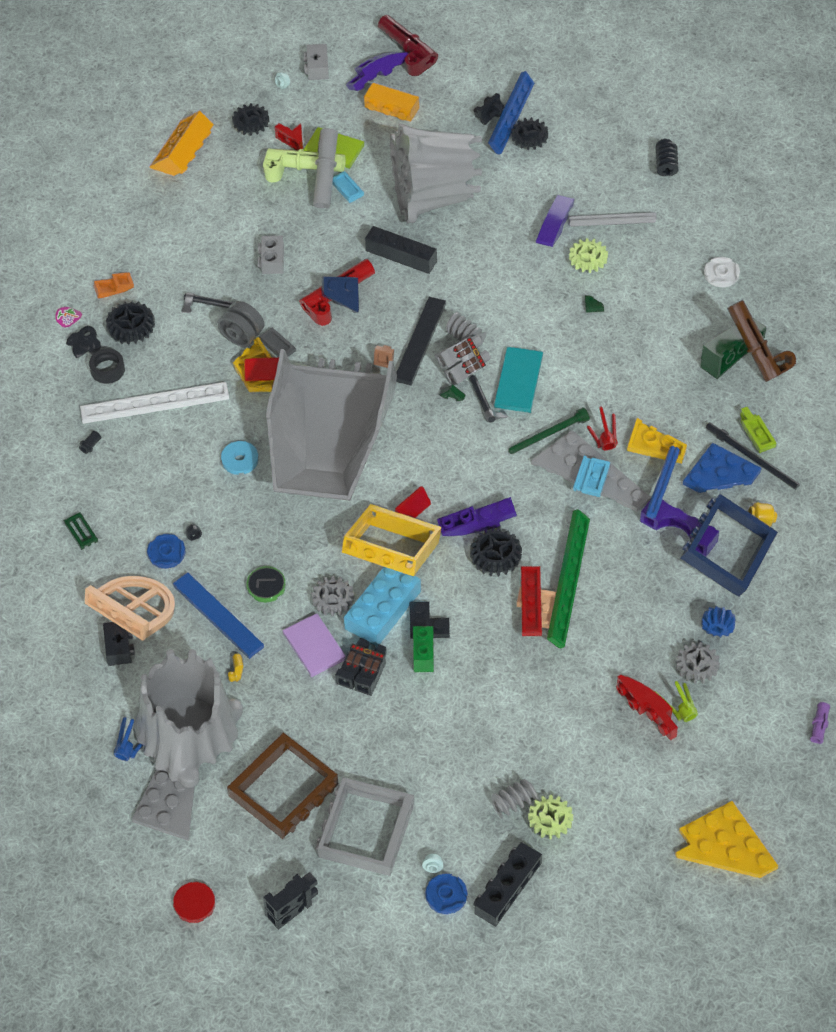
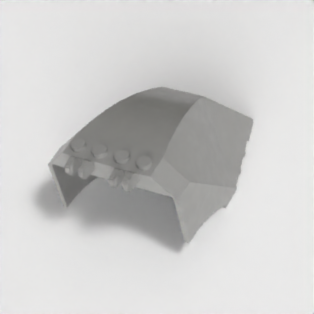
M280 350L277 372L266 413L274 492L351 500L395 393L397 374L393 361H389L387 375L371 374L372 363H367L365 373L360 372V362L355 363L354 372L335 370V359L330 360L329 369L324 368V358H319L318 368L292 365L285 350Z

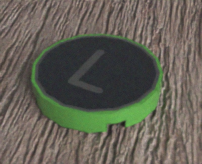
M273 567L258 568L249 575L247 580L248 593L258 602H273L278 599L277 597L283 595L286 588L284 575Z

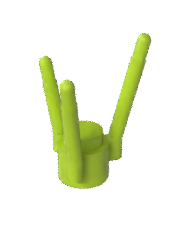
M675 681V686L683 702L678 706V711L671 706L673 708L672 713L678 721L683 719L684 722H689L698 716V711L694 706L687 684L683 683L684 694L678 681Z

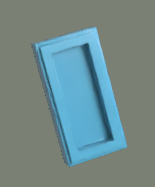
M345 171L333 177L332 184L349 203L364 196L361 188Z

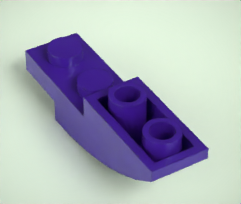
M389 52L366 60L354 68L357 75L346 84L347 88L359 91L364 88L366 82L373 80L377 75H389L394 67L405 62V57L408 53Z
M509 497L475 510L471 506L438 518L437 522L441 527L442 536H463L485 531V529L489 530L493 527H500V522L516 517L517 513L512 499Z

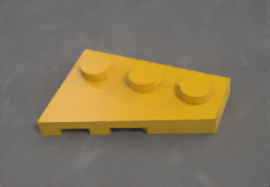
M637 418L627 451L665 460L669 448L674 446L679 448L676 463L682 464L687 444L670 435L658 432L657 428L649 427Z

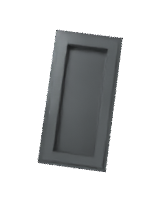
M273 327L259 336L261 342L277 357L280 356L281 349L285 350L287 357L296 352V348Z

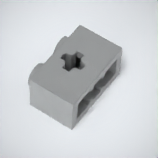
M327 44L307 45V52H304V62H307V64H304L305 74H308L309 80L329 79Z

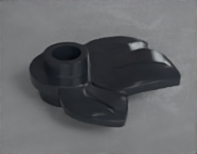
M85 326L79 332L72 333L66 342L68 346H73L75 358H80L88 351L93 355L101 349V342L96 338L97 332L92 326Z

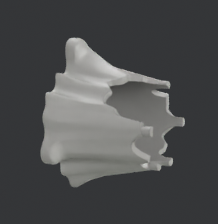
M399 124L395 134H390V157L392 161V175L395 179V191L401 215H405L407 224L415 223L419 215L467 201V198H473V193L481 192L480 186L466 183L467 180L474 176L482 175V169H474L472 161L479 158L480 154L469 147L470 144L482 142L481 136L465 133L427 131L405 124Z
M169 649L162 663L151 667L148 677L147 674L141 676L140 708L133 728L136 733L137 742L145 747L144 755L156 759L155 769L166 771L171 781H178L184 787L189 788L198 784L200 780L199 767L201 764H215L219 753L232 751L233 742L238 737L236 722L242 716L243 707L239 700L227 697L220 674L217 672L211 658L204 661L201 657L197 656L196 650L191 649L188 651L187 659L183 660L175 655L174 650Z

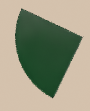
M585 295L586 313L604 312L602 302L594 299L593 296Z
M453 384L442 389L439 394L444 399L450 397L456 399V401H463L466 396Z

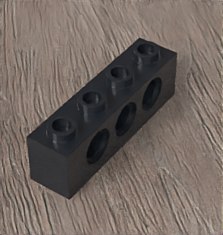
M520 842L517 848H512L507 862H503L499 866L496 877L488 881L485 892L482 895L479 894L473 904L475 915L495 927L542 864V854L523 842ZM515 866H522L523 868H522V869H515L514 867H515ZM505 881L511 882L510 885H504L502 883ZM497 897L500 900L492 901L491 898Z

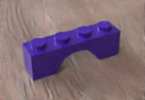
M663 499L657 516L654 519L646 516L650 501L642 509L641 523L656 531L667 526L680 528L687 533L690 540L692 538L690 533L695 526L698 527L700 524L698 518L669 505ZM709 525L695 550L707 557L718 542L719 531Z

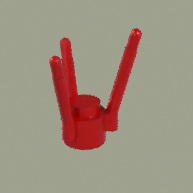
M600 406L599 410L605 432H602L600 438H598L590 426H587V429L596 441L598 448L602 447L604 451L612 450L618 444L616 437V415L612 414L611 433L608 430L603 407Z

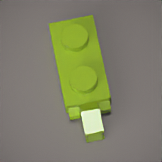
M748 406L741 408L740 416L742 419L740 422L757 451L762 453L775 448L777 443L760 415H753Z

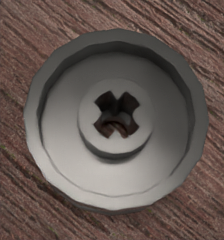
M243 301L233 302L227 312L217 322L222 335L228 341L243 348L248 347L255 339V336H258L265 327L260 313Z

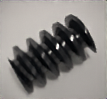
M664 138L656 143L657 174L660 176H673L679 171L678 147L670 139Z

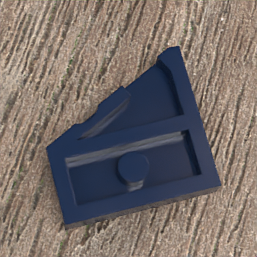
M322 277V296L329 300H334L340 306L351 309L353 313L359 312L358 278Z

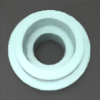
M277 73L275 84L281 89L287 88L290 84L289 76L286 73Z
M429 854L423 860L422 867L430 873H436L443 869V861L439 855Z

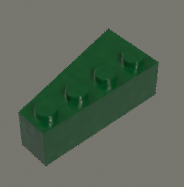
M754 319L763 338H765L766 326ZM733 325L703 345L700 368L716 379L721 377L748 353L746 351L748 348L736 325Z

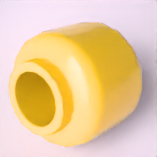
M756 502L748 509L750 514L770 527L777 520V512L774 511V507L771 504Z

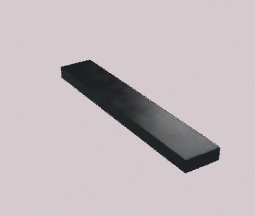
M428 297L396 372V382L412 386L446 306V300Z

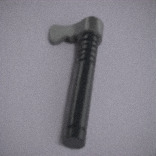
M187 292L184 295L185 303L181 312L191 313L190 307L193 302L229 308L233 302L198 296Z
M476 375L470 376L469 380L483 408L486 421L492 423L500 418H508L504 410H501L499 413L491 410Z

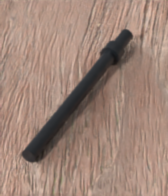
M711 422L706 425V429L715 434L717 439L722 442L725 441L796 490L800 486L797 481L729 436L726 430L719 429Z

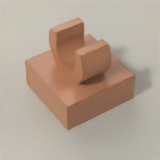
M386 345L383 347L376 346L373 365L388 368L389 361L394 359V349Z

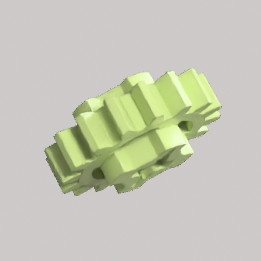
M586 238L585 242L580 239L579 244L574 243L573 248H570L569 260H571V265H575L576 270L581 268L582 272L588 270L591 273L594 269L598 272V267L603 269L604 264H607L608 251H606V246H602L601 241L595 243V239L591 242Z
M552 795L549 796V799L541 796V802L535 800L534 806H530V813H528L530 828L534 827L535 834L541 832V838L545 835H548L549 840H552L553 835L560 838L561 832L566 835L567 828L572 827V807H567V801L560 802L561 797L559 796L556 800L553 799Z

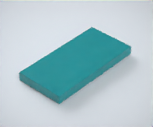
M507 347L494 408L531 413L543 359V351Z

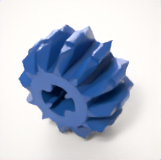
M709 607L708 611H704L702 617V629L706 630V634H712L713 637L729 636L735 629V615L732 614L731 610H725V607Z

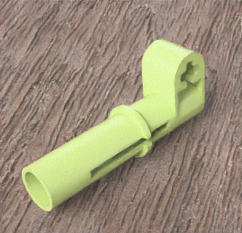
M268 148L263 162L265 178L269 182L281 180L285 167L297 168L299 171L302 169L317 170L315 161L318 159L319 153L306 152L303 149L294 151ZM335 154L337 164L334 167V171L344 172L345 155Z

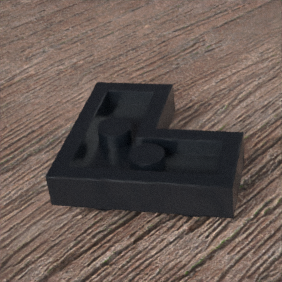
M410 602V639H413V627L433 626V638H450L449 618H430L429 602Z

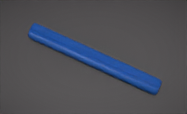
M671 446L669 448L647 509L646 516L648 518L654 519L657 516L679 455L678 447Z

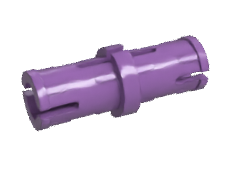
M819 702L817 704L816 716L812 720L813 730L810 741L813 743L822 744L824 741L825 729L829 724L827 719L830 705L828 703Z

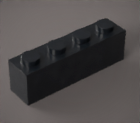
M372 226L365 237L367 252L430 274L437 263V248L376 226Z

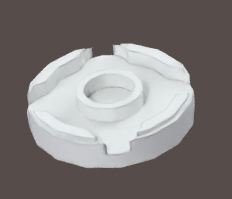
M727 257L711 259L709 263L707 262L704 269L705 279L716 287H729L738 281L740 275L739 265Z

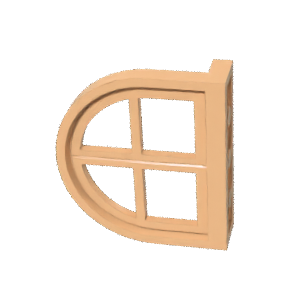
M125 576L111 580L98 589L91 585L85 588L86 605L142 641L165 626L174 614L175 600L173 594L165 585L151 578ZM142 587L149 589V591L137 598L123 588ZM117 591L132 602L127 606H123L108 595ZM158 594L162 598L165 607L161 613L145 602ZM141 606L157 617L148 622L132 611Z

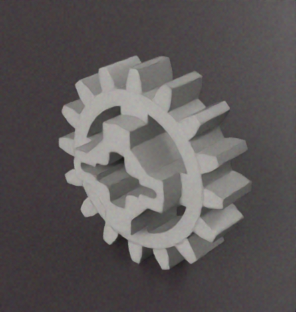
M334 576L331 577V580L324 577L323 583L318 581V587H313V593H311L313 606H317L318 612L323 610L325 616L328 612L331 613V616H334L335 612L342 615V610L348 611V606L353 605V587L349 586L348 580L342 582V577H339L338 580H335Z
M692 642L690 648L685 645L684 651L679 650L676 658V669L680 670V676L686 675V681L693 679L694 684L697 683V680H700L703 684L706 678L711 681L712 675H717L720 666L719 656L715 655L716 650L710 651V645L702 647V642L698 646Z

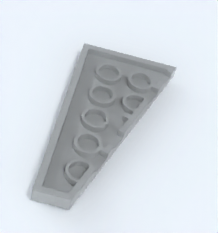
M571 430L532 459L531 465L540 466L549 473H555L562 476L563 479L575 483L584 456L590 459L608 460ZM610 463V469L601 496L609 497L618 504L638 512L650 501L651 497Z
M156 770L132 818V822L189 841L195 786L184 787L178 781H171L166 771Z

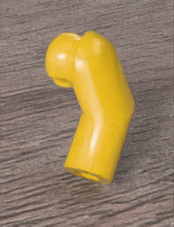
M234 654L232 656L234 671L228 672L230 682H238L241 679L244 667L242 656Z

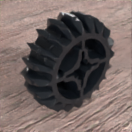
M124 301L123 305L118 304L117 308L112 307V312H108L106 328L115 342L120 340L121 344L125 341L128 345L131 342L137 344L138 340L143 342L144 337L149 338V335L153 333L155 318L151 309L147 308L146 304L141 305L139 301L137 303L133 301L126 303Z
M493 527L490 532L485 529L484 534L479 532L478 537H474L473 543L470 545V557L473 565H476L477 570L482 569L483 574L488 571L490 576L493 573H497L499 577L500 572L507 575L508 570L513 572L514 566L518 567L519 561L522 559V547L519 539H516L515 534L510 535L509 530L503 532L502 528L499 531H495Z

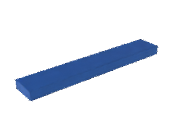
M526 71L521 72L489 139L488 144L498 155L502 154L511 135L513 124H516L535 84Z
M188 572L173 583L174 588L247 658L250 659L264 648V644Z

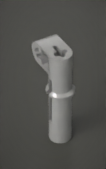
M330 128L321 129L319 136L318 159L315 161L317 172L313 206L317 208H329L331 204L333 172L337 164L335 153L338 131Z

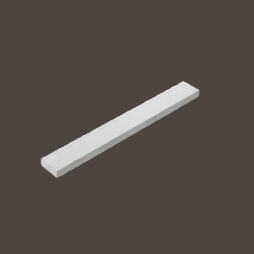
M221 382L80 406L84 424L228 400L229 393L227 383Z

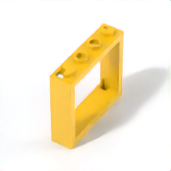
M370 504L345 534L342 553L414 576L438 545L441 527ZM372 525L425 544L415 557L361 540L360 538L369 526Z

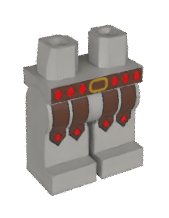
M479 335L464 338L434 355L442 369L448 368L443 372L451 385L459 384L465 378L485 367V363L491 359L487 350L479 353L477 347L482 344Z

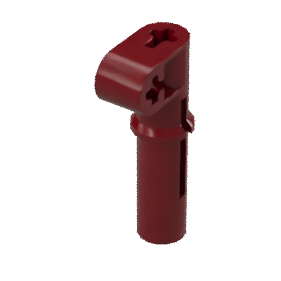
M384 15L380 18L378 28L401 45L405 52L409 53L405 57L406 69L409 75L419 76L437 62L438 53L420 40L419 35L411 33L389 15Z

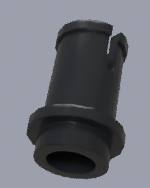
M93 430L85 440L80 442L79 449L85 454L91 453L96 443L101 440V435Z

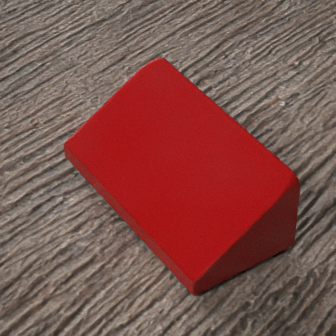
M279 357L245 359V382L275 380Z
M420 486L395 508V512L412 518L420 515L431 505L424 487Z

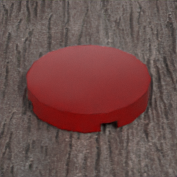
M189 882L182 885L176 891L173 898V907L176 914L183 921L199 923L212 915L215 909V895L206 884Z

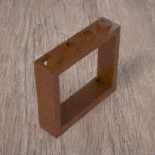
M283 732L227 786L228 796L283 839L290 832L293 833L296 825L301 821H305L309 817L310 812L315 807H319L323 803L324 798L329 793L332 794L334 788L339 783L337 773ZM288 749L325 779L280 822L243 792Z

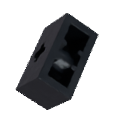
M114 622L103 623L108 666L132 663L131 656L135 655L134 644H130V639H133V634Z

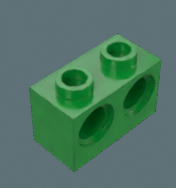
M433 626L413 627L414 672H434Z

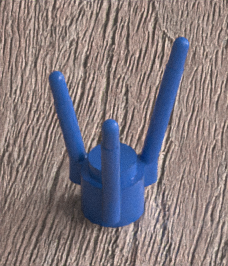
M123 717L117 745L114 749V756L120 760L129 761L130 758H135L143 744L139 743L133 750V744L128 741L134 719L130 720L123 738L127 720L126 717Z

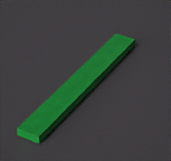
M579 509L574 510L572 513L547 640L560 649L564 648L590 523V518Z

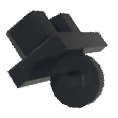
M495 93L492 97L487 96L484 99V105L474 108L475 117L480 118L483 125H486L494 117L501 116L504 105L501 103L499 93Z

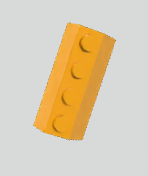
M200 110L182 119L149 167L173 176L179 173L183 174L188 168L187 164L195 158V152L203 146V140L211 134L210 130L214 124Z

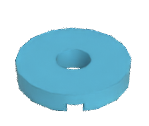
M236 441L224 448L221 454V461L223 467L228 472L239 475V473L247 474L257 466L259 455L256 447L251 443ZM239 455L245 457L243 460L235 459V457Z

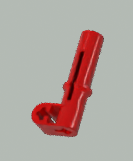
M364 259L337 277H356L359 284L374 275L375 269L368 259ZM322 286L299 300L302 309L316 324L325 326L332 321L329 302L332 300L322 296Z

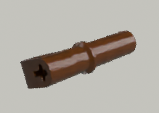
M744 300L727 308L748 348L746 351L751 353L765 382L776 378L795 366L796 356L791 351L772 355L767 346V339L764 340ZM785 360V362H783V364H781V365H778V364H777V362H780V361Z

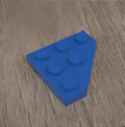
M712 443L683 480V485L698 493L707 492V490L733 488V486L742 484L744 486L751 485L760 474L762 468Z

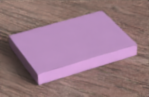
M317 613L283 630V635L311 677L345 660V654Z

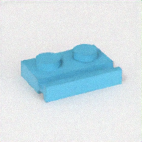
M584 456L573 491L578 490L584 494L600 497L610 469V462L596 458L590 459Z

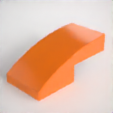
M128 272L112 274L111 279L94 281L93 286L98 299L126 292L134 288V283Z

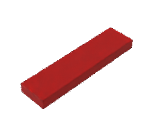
M521 566L522 636H542L540 566Z

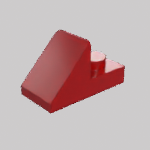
M280 123L275 126V137L296 151L303 149L301 123L293 130Z

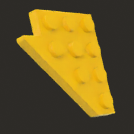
M733 801L679 828L680 834L689 846L675 853L676 858L757 878H762L778 869V864Z

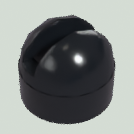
M190 524L187 526L185 533L190 541L199 539L202 536V531L198 525Z

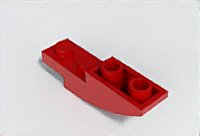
M624 675L617 676L616 689L621 696L624 695L627 698L630 708L633 711L636 710L639 715L646 712L648 718L656 722L660 733L663 736H667L670 741L676 738L678 727L671 719L673 708L648 686Z

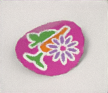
M70 307L58 309L55 315L56 321L65 328L75 324L82 317L80 311Z

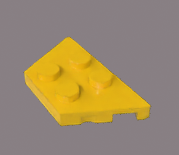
M257 337L254 340V344L250 348H246L243 354L233 362V366L249 392H272L275 380L245 382V359L272 358L260 338Z

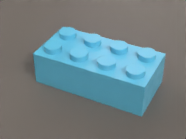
M383 567L344 616L345 630L368 640L374 646L381 644L408 609L410 602H413L421 592V579Z

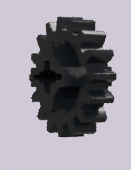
M252 103L249 106L243 104V108L238 107L237 111L233 112L234 116H232L234 128H237V132L243 131V135L249 133L252 136L254 132L258 135L259 130L264 132V127H268V122H270L268 110H265L264 106L259 108V104L255 106Z
M533 117L530 120L524 118L523 122L518 120L517 124H513V129H511L512 141H515L516 146L520 144L521 149L527 147V150H529L530 147H533L536 150V146L542 147V143H547L548 126H545V122L539 123V119L533 121Z

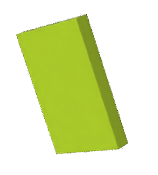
M317 127L303 151L318 152L320 131L323 128ZM338 133L335 154L345 155V168H351L364 147V141Z

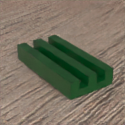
M81 512L63 520L81 550L85 549V546H91L93 542H98V538ZM79 518L91 538H87L76 519ZM70 522L74 524V526L80 533L81 537L84 540L83 542L80 540L79 536L71 526Z

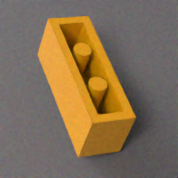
M372 83L364 95L365 108L381 112L385 115H391L401 120L411 122L419 110L418 96L376 83Z

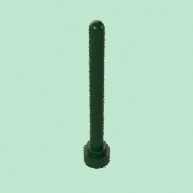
M582 407L576 410L574 416L511 446L508 452L514 454L575 423L583 424L590 420V416L587 410Z

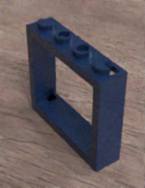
M719 494L715 499L711 498L706 505L708 510L699 517L698 522L700 524L698 527L695 526L690 533L692 538L684 544L682 549L684 552L680 559L734 595L740 597L749 587L778 532L722 494ZM718 509L762 538L740 579L695 550Z

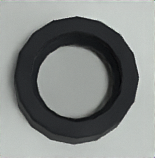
M101 349L95 352L89 360L91 376L99 383H114L124 375L125 365L123 356L115 349ZM110 360L118 363L117 367L111 371L104 372L96 368L103 361Z

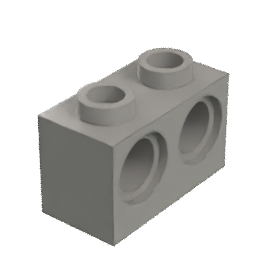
M283 235L262 236L261 243H258V253L261 254V257H258V268H262V274H283Z

